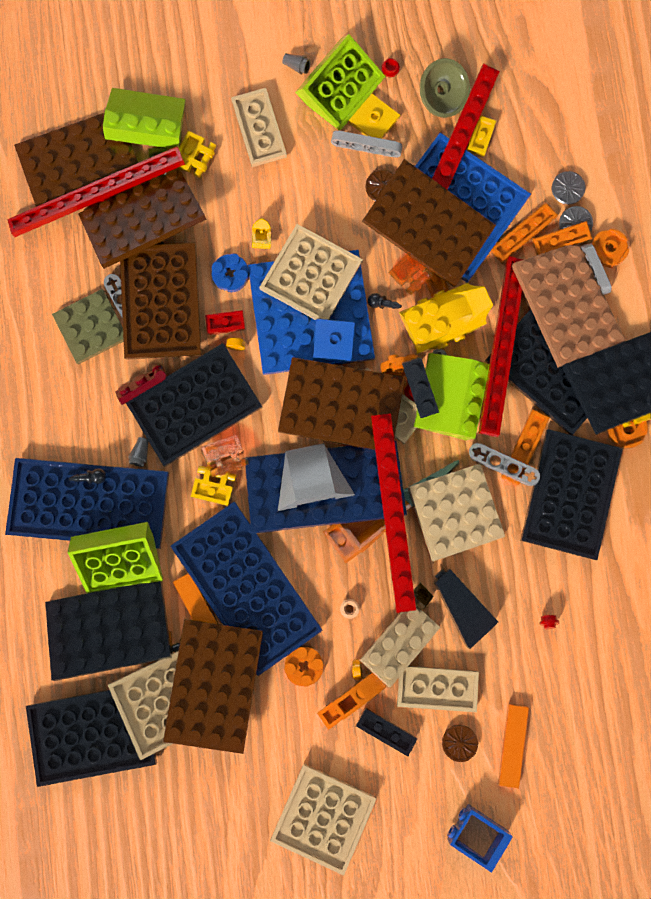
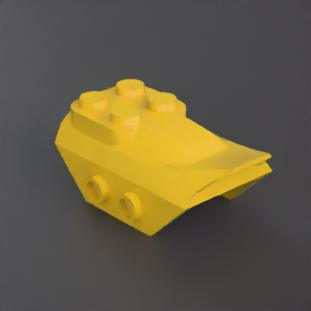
M466 283L447 292L444 290L439 291L429 300L423 298L417 302V305L399 312L418 354L436 348L438 350L444 349L449 346V342L454 340L455 343L464 340L466 335L487 324L486 318L493 307V303L484 286H473Z

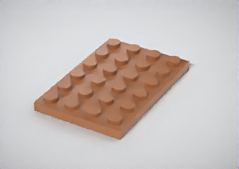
M580 243L567 245L512 265L557 367L625 342L605 296L602 295L601 288L596 282L597 279L594 278L595 275L588 264L589 262L580 248Z

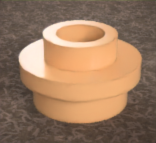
M353 599L344 600L340 606L341 614L348 619L355 618L360 610L359 604ZM348 605L353 606L354 609L352 612L346 611V607Z

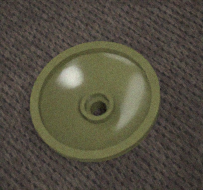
M448 58L438 59L430 63L421 76L419 86L421 100L431 114L447 118L458 114L463 109L470 93V82L465 69L458 62Z

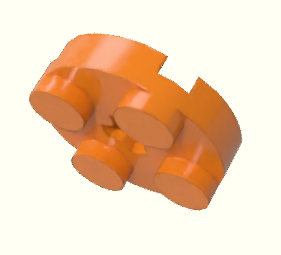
M616 229L599 232L591 242L602 266L608 268L619 265L629 254L627 237ZM611 244L613 246L612 249L614 250V252L607 251V248L605 246H609Z
M396 354L387 357V361L381 363V373L404 376L405 371L402 362L417 358L415 354L405 357H399Z
M631 421L630 426L632 430L629 431L630 434L624 432L623 429L625 427L623 425L608 430L609 438L617 447H636L644 441L648 432L647 422L643 421L642 423L634 424Z
M300 646L287 655L284 667L287 678L297 686L308 687L316 683L323 673V661L320 653L312 647ZM307 661L309 669L301 671L299 663Z

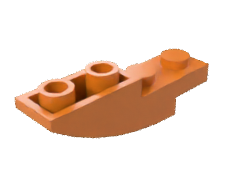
M371 672L345 693L318 711L317 714L329 730L374 698L387 685Z

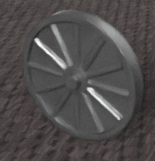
M562 172L555 177L552 183V194L560 203L574 204L583 197L585 182L575 172Z
M570 207L561 215L559 229L561 230L587 221L591 232L593 227L592 215L583 207Z

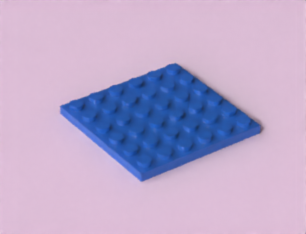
M439 133L415 167L432 178L449 138ZM465 150L448 191L496 225L461 278L468 283L529 199L531 193Z
M359 250L348 251L360 258ZM275 261L248 265L263 375L289 372L292 357L334 365L375 360L361 265L330 317V320L355 322L351 361L313 357L316 320L261 291L259 288Z

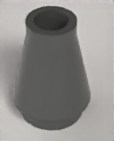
M285 53L282 63L299 74H307L310 69L311 60L305 55Z
M138 437L128 456L130 464L144 467V464L147 463L148 439Z

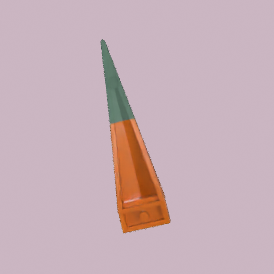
M459 460L454 461L413 485L449 474L459 464ZM405 488L403 490L406 511H409L413 507L408 488ZM384 519L334 524L323 531V534L343 561L348 563L358 554L363 553L386 531Z

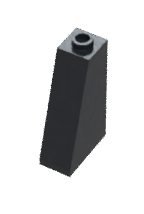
M442 569L435 575L437 579L434 581V584L464 645L471 649L499 622L451 569Z

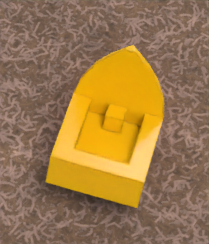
M264 218L258 219L252 226V248L271 249V227Z

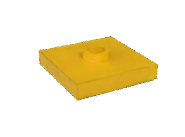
M371 94L350 118L349 124L365 136L383 139L400 119V114L374 94Z

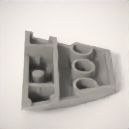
M324 443L286 451L278 511L335 497V499L355 495Z

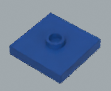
M317 318L313 357L351 361L355 322Z

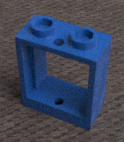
M468 804L466 808H462L458 815L459 820L456 825H452L447 834L448 842L452 847L492 873L513 836L507 829ZM471 815L498 831L484 857L458 840Z

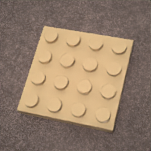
M296 224L259 288L261 291L314 320L317 318L330 319L363 259Z
M481 464L407 487L432 561L505 537Z
M179 651L173 653L172 658L158 660L108 684L140 760L173 744L163 742Z
M303 763L270 841L344 876L377 798Z

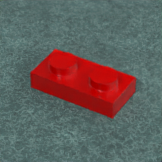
M243 310L205 315L208 335L246 330Z

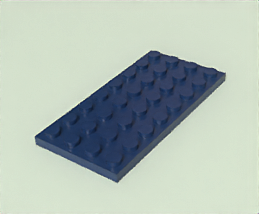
M396 440L394 442L402 496L403 512L405 517L407 516V511ZM354 446L327 448L355 495L297 505L295 508L278 511L285 453L245 457L251 533L384 519L375 450Z
M15 458L5 535L70 541L71 537L148 522L156 549H161L169 472ZM97 468L104 470L106 473V480L101 484L69 480V477L73 475L87 474L88 470L93 471Z
M235 502L170 546L223 625L263 631L256 672L257 676L323 631L257 533H251V524Z

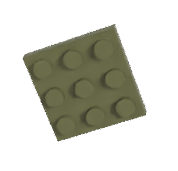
M103 289L52 314L78 365L123 342V327Z

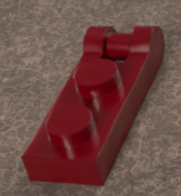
M154 364L151 367V371L138 375L129 384L120 386L115 393L121 405L162 382L166 378L162 366Z

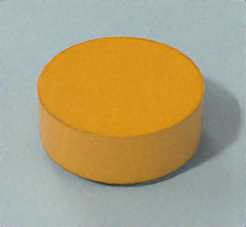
M233 337L227 339L226 347L231 350L242 351L245 350L246 342L241 338Z
M360 659L352 661L354 680L362 679Z

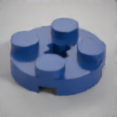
M227 254L219 257L212 264L211 274L215 285L219 289L237 292L246 285L249 269L246 262L237 254ZM227 270H235V272L233 273L234 276H226L225 274L227 273Z

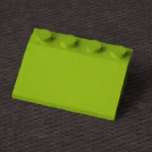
M348 34L335 44L295 93L309 108L340 131L386 76Z
M112 88L103 122L105 139L169 149L177 146L179 148L186 99Z
M429 353L425 370L439 413L420 418L417 410L414 427L462 440L475 439L490 364L473 359Z
M148 522L71 537L67 553L86 593L163 581L154 537Z

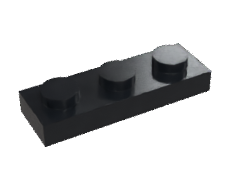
M421 356L402 362L420 418L439 413Z
M366 707L356 723V727L407 757L417 741V737Z

